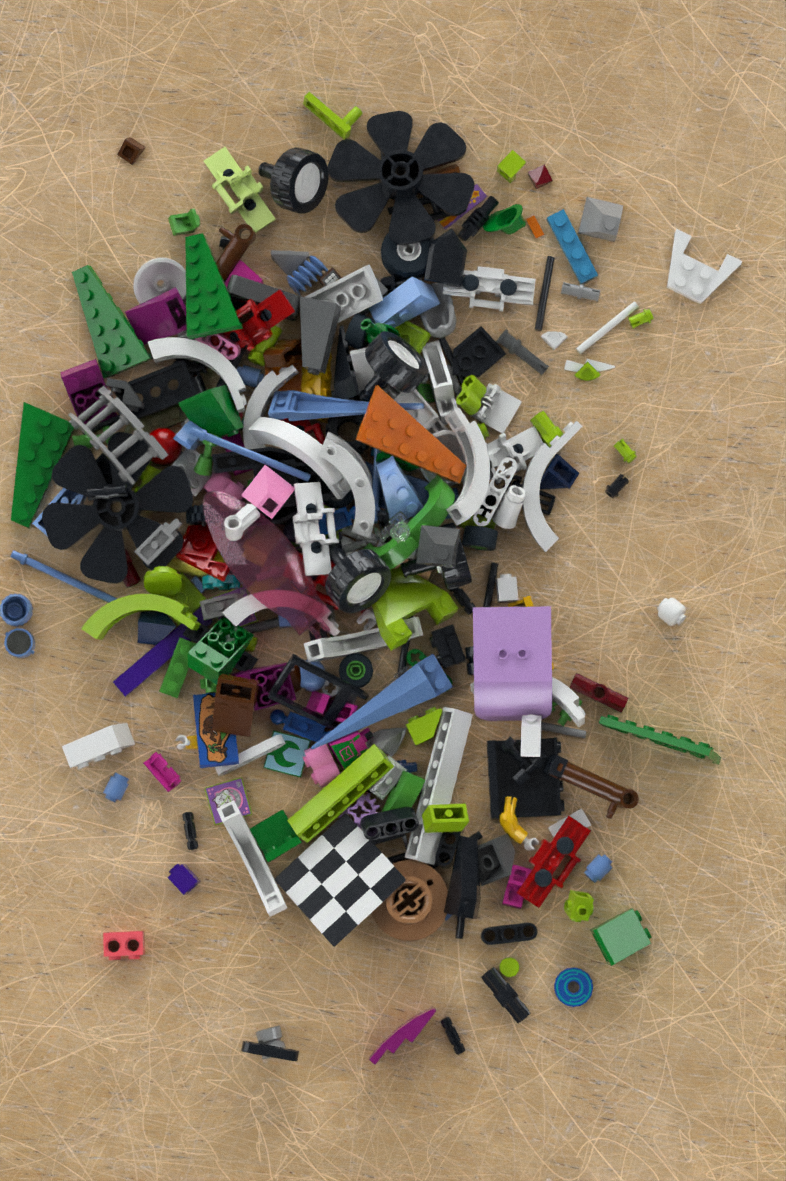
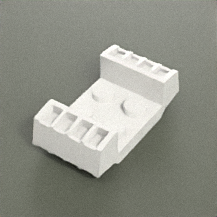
M390 385L384 389L397 403H423L424 409L406 411L432 435L441 430H448L438 414L416 389L411 393L401 392Z

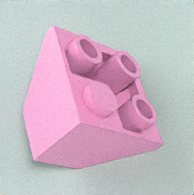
M264 465L242 493V496L272 519L295 489L268 466Z

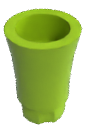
M276 325L272 327V337L263 340L250 351L248 360L251 363L259 366L265 365L263 354L269 347L275 346L283 332L281 328Z

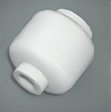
M665 598L657 607L659 618L669 626L680 625L686 618L684 615L686 611L685 606L675 598Z

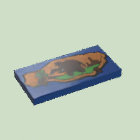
M216 693L193 695L200 768L239 764L236 735L212 731Z

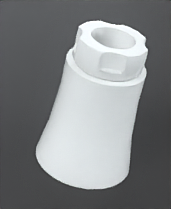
M511 485L492 516L495 524L505 529H512L516 526L518 515L525 501L526 492L523 488L516 485Z

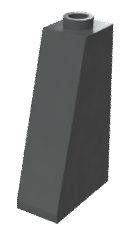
M301 296L302 366L308 370L307 373L325 374L341 307L337 303Z

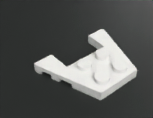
M676 229L667 288L701 304L741 265L742 261L727 254L719 271L684 254L692 236Z

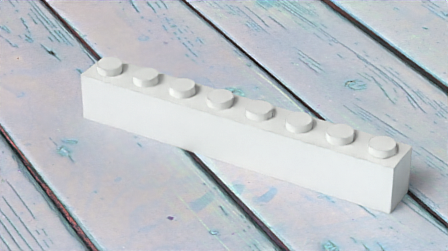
M443 707L416 812L419 826L415 831L411 832L405 858L432 865L435 864V856L443 832L425 833L422 814L428 805L450 804L473 714Z

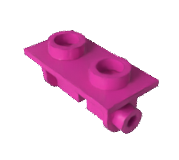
M155 752L151 755V758L143 763L167 792H170L181 783L180 775L172 767L168 769V763L161 756V753Z

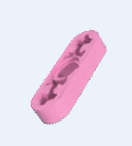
M222 333L214 334L220 340L218 346L211 343L213 335L195 338V340L214 348L228 360H233L240 355L241 348L239 344ZM233 347L235 353L230 355L227 348Z

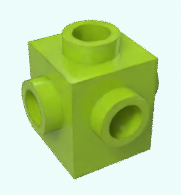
M570 890L568 900L564 903V911L570 920L574 922L589 921V917L593 914L594 899L589 893Z

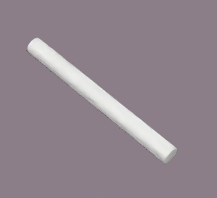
M631 303L576 348L578 353L582 354L639 307L637 303Z

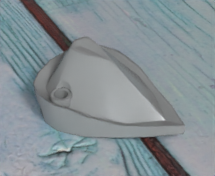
M390 728L372 733L374 737L366 742L367 748L375 744L385 754H389L388 756L392 757L401 745L407 728Z

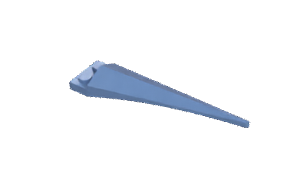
M295 390L276 391L268 415L269 418L278 420L288 418L289 421L361 415L366 413L369 402L332 398ZM398 403L405 410L424 409L423 403Z
M434 654L415 664L315 743L311 749L320 747L435 698L452 688V684Z

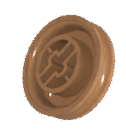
M414 860L393 863L394 867L404 876L406 881L371 913L372 917L382 931L395 939L404 941L423 939L434 933L445 920L447 913H444L448 894L447 886L440 874L425 863ZM428 880L433 881L432 886L427 885ZM404 886H414L411 891L408 888L402 890L398 895L400 900L395 903L394 899L398 890L400 891ZM419 889L422 894L414 900L417 905L414 908L408 905L400 912L397 906L404 901L402 895L407 892L410 896ZM422 898L424 899L423 906L417 913L413 915L404 914L408 910L410 912L416 911L420 906L418 901Z

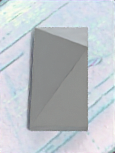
M271 250V258L287 276H292L293 270L298 271L299 265L303 266L305 260L309 261V252Z

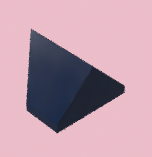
M555 454L542 476L540 490L570 489L579 472L559 454Z
M143 611L140 613L138 620L137 643L157 645L176 625L163 612Z

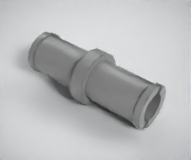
M563 282L561 294L576 296L580 300L585 298L598 302L600 290L584 287L583 284L579 286Z

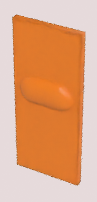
M534 215L526 219L535 238L544 235Z

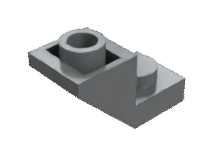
M107 378L106 386L111 388V392L122 393L124 391L122 402L130 411L138 412V409H144L145 405L128 382Z

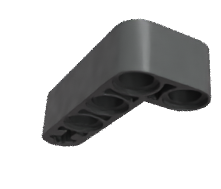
M231 275L227 286L231 297L245 302L252 299L256 305L279 290L237 275ZM282 290L295 310L294 313L285 319L296 321L300 311V297Z

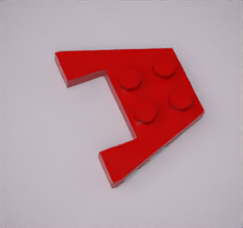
M207 524L205 527H202V525L188 526L183 536V547L176 555V558L221 581H225L230 565L213 561L224 537H226L225 531H222V526L213 527V524ZM249 528L243 531L241 539L244 540Z

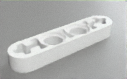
M513 458L503 459L494 474L481 506L484 505L487 509H492V512L490 514L487 511L485 515L487 521L479 523V519L476 516L477 514L481 515L484 509L479 507L473 516V520L478 526H486L490 522L517 470V463ZM511 461L513 462L512 466L514 469L507 472V475H510V478L507 479L504 475H499L498 473L500 470L503 473L505 470L503 464ZM497 478H503L505 480L504 488L497 489L494 486V481ZM489 495L496 497V504L493 506H488L485 503V499Z
M282 734L273 736L239 753V764L215 767L218 776L228 774L286 744Z

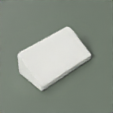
M390 756L387 757L394 767L368 789L382 800L399 781L403 770L407 771Z

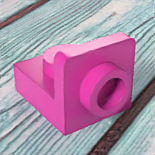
M314 691L306 708L324 715L331 697Z

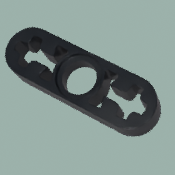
M243 1041L241 1048L242 1052L289 1061H298L299 1051L250 1041Z

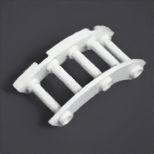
M328 431L319 457L338 468L352 489L356 507L352 532L370 538L375 520V500L372 490L373 478L371 472L360 454L349 443Z

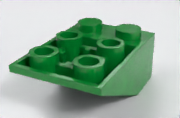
M223 616L188 652V667L217 685L221 674L229 675L254 635L239 625L234 626Z

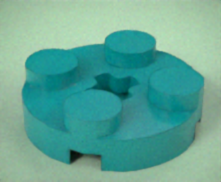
M211 575L203 576V589L211 590L214 587L219 588L221 591H228L230 588L238 589L240 588V577L237 575H227L225 581H221Z

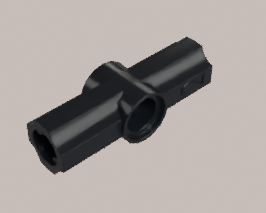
M495 967L481 976L488 988L494 993L493 995L503 1008L507 1009L517 1023H520L531 1014L524 1003L518 998L519 995L508 982L506 983Z

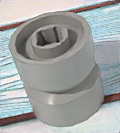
M280 1025L256 1032L258 1043L286 1048L284 1041H281L283 1035ZM262 1056V1059L271 1058L267 1056Z

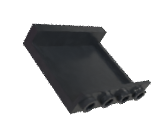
M557 737L541 739V751L548 758L550 755H558V753H561V742H557ZM506 740L487 741L491 819H499V815L503 813L505 797H511V800H513V797L517 798L515 809L517 818L560 816L561 811H565L564 800L560 799V792H563V780L543 773L548 760L540 768L537 767L530 774L531 777L520 786L513 777L521 770L519 768L521 763L508 750L504 752L500 748ZM515 740L516 742L513 745L521 752V740Z

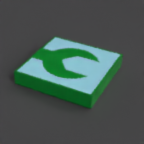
M273 730L272 737L282 734L286 744L267 754L263 768L301 778L305 765L302 757L306 756L304 751L309 749L311 740Z

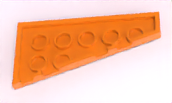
M378 385L375 386L356 440L459 484L466 465Z

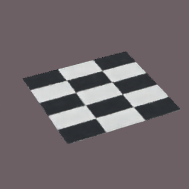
M346 813L274 879L333 947L406 881L404 876L374 843L365 838L363 831Z

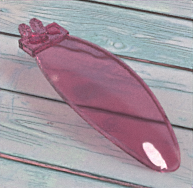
M208 492L203 500L204 516L219 553L237 580L264 606L287 619L298 635L309 629L316 639H320L319 632L312 626L317 621L322 629L328 633L330 628L322 617L330 610L317 596L311 576H306L304 562L288 538L260 513V517L243 531L241 539L236 541L229 540L225 534V519L236 515L247 504L224 492Z

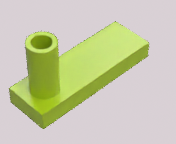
M311 92L304 96L303 105L344 140L350 136L351 126L363 115L362 111L355 106L341 119Z

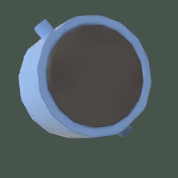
M16 628L9 631V633H5L4 645L9 654L17 658H25L35 653V639L29 631Z

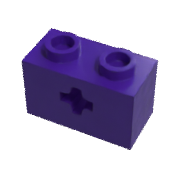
M176 864L169 871L171 875L167 877L183 895H187L201 882L186 864Z

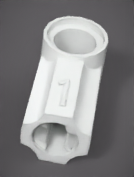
M247 504L236 515L225 519V534L229 540L236 541L241 539L243 531L260 517V512L254 505Z

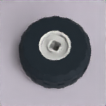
M389 233L386 234L381 246V259L390 275L391 272L394 273L398 280L421 276L423 278L425 276L429 246L434 241V237L424 242L398 245L391 241Z

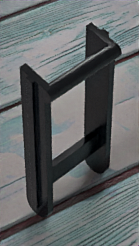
M292 654L269 691L267 698L333 730L339 725L334 721L351 694L367 700L369 695L349 682ZM295 665L341 688L323 716L278 694V691Z

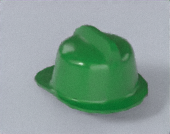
M515 204L491 214L489 220L483 225V229L486 232L501 230L508 235L517 232L526 226V221L522 216V205Z

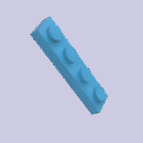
M564 209L547 217L546 220L579 283L584 284L596 278L598 274Z

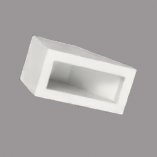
M533 714L522 715L521 756L540 757L542 716Z

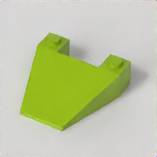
M401 566L398 569L393 568L390 570L391 582L388 589L372 605L380 635L391 651L405 644L412 635V632L404 622L407 618L426 609L436 625H439L452 618L458 610L457 605L448 592L419 575H410L405 578Z

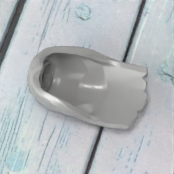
M431 283L430 285H432L440 304L420 314V317L427 332L431 336L441 339L453 333L456 328V316L451 295L442 294L443 284Z

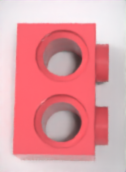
M144 931L103 933L104 957L109 956V960H121V956H128V959H140V955H145ZM113 940L119 943V949L116 952L110 949V943ZM131 940H136L139 943V948L136 951L129 948Z

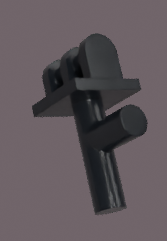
M391 272V276L382 278L380 282L388 289L389 294L408 279L398 280L394 273ZM421 276V277H415V278H417V279L423 281L422 276Z

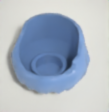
M14 593L2 600L0 616L8 625L22 626L31 619L33 607L27 597Z
M319 661L309 662V663H311V664H313V665H315V666H317V667H319V668L325 670V668H324V666H323V664H322L321 662H319ZM300 667V686L306 689V691L314 692L324 686L325 679Z

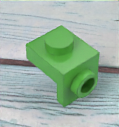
M190 209L188 213L170 215L168 218L173 236L194 233L200 226V218L196 214L195 209Z

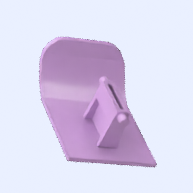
M551 606L473 607L474 711L476 716L486 721H522V715L530 714L542 716V719L550 716L552 711Z

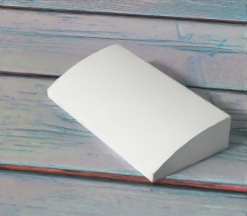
M370 264L305 296L307 298L337 303L341 307L338 323L383 301L379 285Z

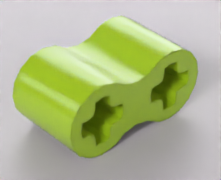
M470 375L463 381L462 391L457 396L456 403L468 415H474L481 407V399L485 395L487 388L474 375Z

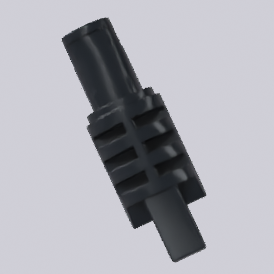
M489 196L484 204L476 208L461 225L463 228L457 235L462 241H466L470 236L474 237L486 221L489 220V214L499 204L497 199Z

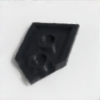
M450 229L430 243L424 280L456 287L462 286L467 249L453 229Z
M481 326L453 349L452 375L465 377L474 375L476 378H479L503 358L506 353Z

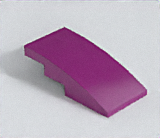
M431 1007L398 1027L377 1047L369 1057V1060L376 1064L387 1049L394 1054L405 1038L413 1042L434 1015L436 1009Z

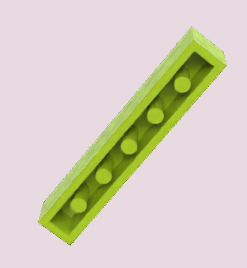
M373 744L287 821L297 836L308 843L387 774L394 765L377 745Z

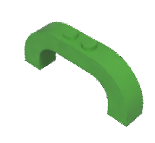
M436 475L424 487L429 493L425 506L388 543L380 547H374L369 542L363 548L376 552L390 570L401 564L418 548L421 525L439 527L449 513L446 509L454 504L455 493L440 476Z

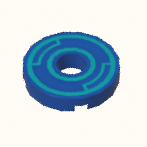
M575 967L566 968L556 977L554 991L558 1000L563 1004L571 1007L581 1006L591 997L593 983L590 976L584 970ZM572 981L577 982L579 985V989L575 993L568 990V984Z

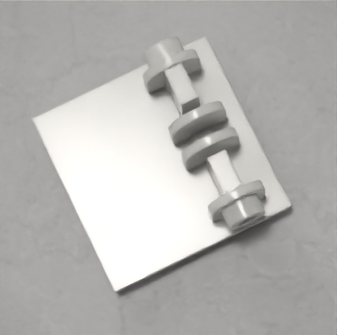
M489 383L486 387L487 391L481 399L479 411L470 416L482 423L485 422L486 425L496 431L504 433L522 401L502 391L500 386Z
M186 448L171 466H178L185 471L192 494L196 497L214 474V466L212 465V475L210 476L197 474L193 469L200 454L196 450Z

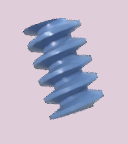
M312 255L309 256L310 262L307 260L303 262L305 267L298 266L299 272L296 270L292 271L293 277L290 275L286 276L289 286L298 296H301L299 290L306 292L305 285L312 287L310 280L317 282L316 275L322 277V270L328 271L326 266Z

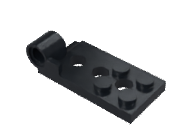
M185 360L128 382L136 394L143 395L144 409H138V412L131 411L138 419L175 406L179 402L207 390L201 375L191 378ZM171 380L178 381L179 386L177 389H169V382ZM154 387L161 389V394L158 397L151 395V390ZM124 391L122 393H115L117 398L123 401Z

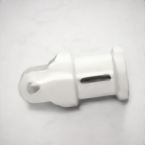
M372 606L366 609L357 619V623L362 624L368 618L364 631L370 630L377 623Z

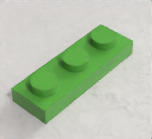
M179 637L159 692L178 698L189 669L188 652L197 643Z

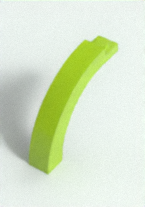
M134 594L118 598L104 605L86 621L81 629L95 639L103 640L107 632L117 622L131 614L143 611L163 612L177 619L191 630L197 631L201 624L196 621L198 618L189 612L186 614L190 607L180 601L154 594Z

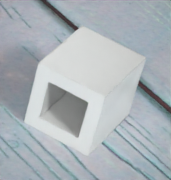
M511 574L500 575V578L496 579L498 603L517 601L516 577H512Z

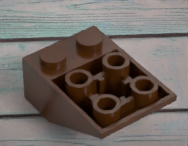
M226 674L219 676L215 694L212 731L251 737L259 680Z

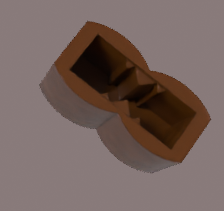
M281 339L274 347H269L263 354L266 367L287 368L295 360L301 359V339Z

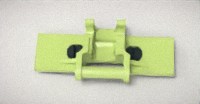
M226 147L204 160V163L217 180L212 185V188L220 194L229 207L231 214L238 211L247 225H250L255 230V233L276 220L259 196L264 187L260 182L257 183L249 166H246L245 170L242 171ZM226 185H229L240 200L238 203L235 204L224 188Z

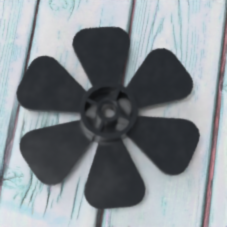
M394 111L372 116L367 122V132L384 157L380 160L356 141L345 139L335 146L328 164V172L330 178L336 182L379 180V183L339 196L335 203L338 216L355 232L366 233L374 227L389 199H393L395 203L389 226L391 241L398 245H408L430 240L436 232V225L416 195L420 193L446 214L458 216L466 211L474 192L475 183L473 178L466 173L423 175V172L462 159L466 153V143L449 125L438 122L432 124L427 129L417 149L412 153L408 151L413 128L411 115L404 111Z
M126 432L113 434L108 441V450L110 452L114 451L133 434ZM143 439L141 441L138 440L116 459L126 470L148 451L149 446ZM76 445L69 449L52 470V478L57 485L88 497V488H100L108 485L93 453L83 445ZM153 457L131 475L135 481L134 484L128 481L124 482L118 475L120 471L110 461L113 484H109V486L126 484L128 497L111 498V500L97 499L93 501V505L51 503L47 505L43 510L42 519L49 542L56 549L66 550L98 524H102L104 527L80 562V569L86 577L111 584L122 582L128 574L122 531L128 530L137 549L161 525V523L140 516L142 510L183 513L191 508L193 494L183 469L178 466H169L135 493L132 488ZM116 502H120L122 505L119 512H113L112 510ZM176 531L179 534L176 539L149 566L143 561L147 568L154 570L158 566H167L181 551L184 539L179 531Z

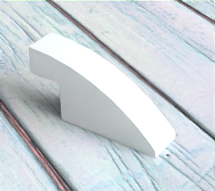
M438 340L426 343L422 349V354L428 366V377L440 420L444 425H447L448 422L444 417L458 407L454 397L452 380Z

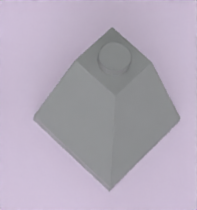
M587 197L578 234L615 242L623 205Z

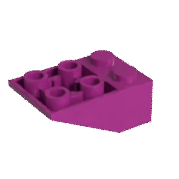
M176 287L125 311L136 336L144 345L148 344V341L166 338L187 330L186 306Z
M96 359L60 372L77 417L99 400L101 395L98 390L101 387L107 388ZM104 405L103 407H101L83 423L87 424L91 419L98 415L107 406ZM112 412L104 420L117 416V413Z
M287 662L230 674L260 681L255 711L279 705V703L267 698ZM289 674L278 694L294 701L297 699Z

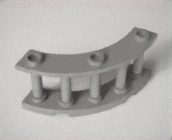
M103 386L98 390L101 395L99 400L78 417L72 413L68 414L72 419L69 422L75 430L80 429L91 439L89 442L96 450L100 448L120 471L118 475L124 482L128 481L134 484L135 481L131 475L152 457H158L163 460L168 454L153 435L150 436L148 432L145 433L142 430L144 425L119 398L116 397L114 399L111 396L113 393ZM104 405L107 406L98 415L91 419L87 424L83 423L101 407H103ZM117 411L121 415L120 419L100 436L96 437L91 430L112 412L115 413ZM130 424L135 430L133 431L134 434L114 451L110 452L103 442L124 425ZM143 439L149 446L148 451L125 470L116 458L138 440L141 441Z

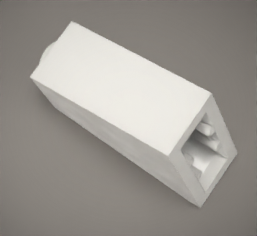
M366 348L350 351L359 393L375 375L374 370L366 360Z

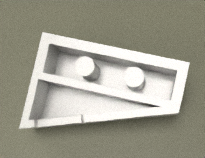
M123 723L108 726L62 746L69 767H77L79 770L89 766L88 763L91 761L99 762L106 759L105 756L122 752V749L133 746L135 743L128 724Z

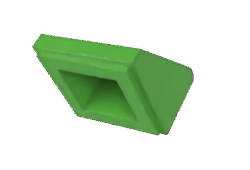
M420 384L416 388L428 404L435 402L430 384Z

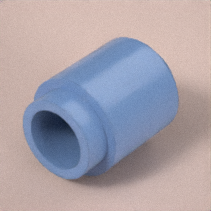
M245 365L243 367L238 366L237 372L242 378L244 385L256 388L264 378V374H261V369Z
M118 773L111 776L103 792L106 794L105 798L116 802V800L121 801L129 785L127 784L129 779Z
M598 854L586 867L587 870L584 874L594 883L598 880L601 881L612 869L610 865L612 861L605 854L602 857Z

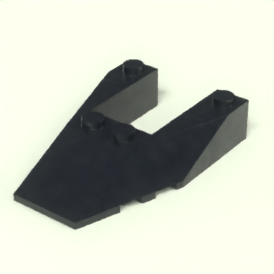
M273 447L249 449L311 475L307 482L268 466L293 487L296 483L320 482L323 502L335 497L322 478L310 466L292 453ZM236 452L212 454L215 474L253 469L255 478L265 465ZM295 490L272 519L257 508L260 512V517L249 527L279 524L296 515L298 512ZM241 509L220 512L222 531H225V519L236 515Z

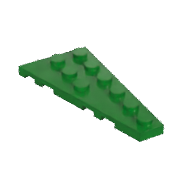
M201 233L185 237L187 337L195 339L243 329L205 235Z
M86 265L73 271L72 275L103 378L113 377L152 360V355L146 351L144 343L138 339L125 315L113 302L110 293L106 292L102 286L103 283L93 268Z
M26 402L23 403L11 521L30 528L52 480V470L62 458L75 429L69 421Z
M612 715L607 717L601 716L599 724L625 734L632 733L633 736L643 740L649 738L655 744L682 753L689 752L700 759H705L706 756L713 761L712 763L718 765L720 763L721 757L713 751L714 748L710 747L709 744L699 742L697 745L691 739L682 736L680 739H677L672 733L662 731L660 734L654 732L655 729L644 725L643 728L636 726L637 723L629 720L623 723L618 721V717Z

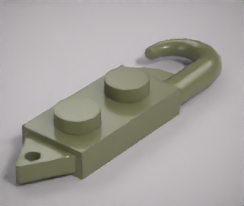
M179 404L144 417L139 421L144 425L143 431L150 434L156 429L170 428L182 423L187 419V416ZM129 424L125 432L131 434L134 429Z

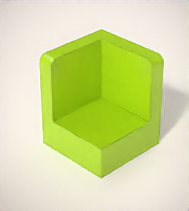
M512 150L497 166V172L511 183L516 178L518 171L526 164V161Z

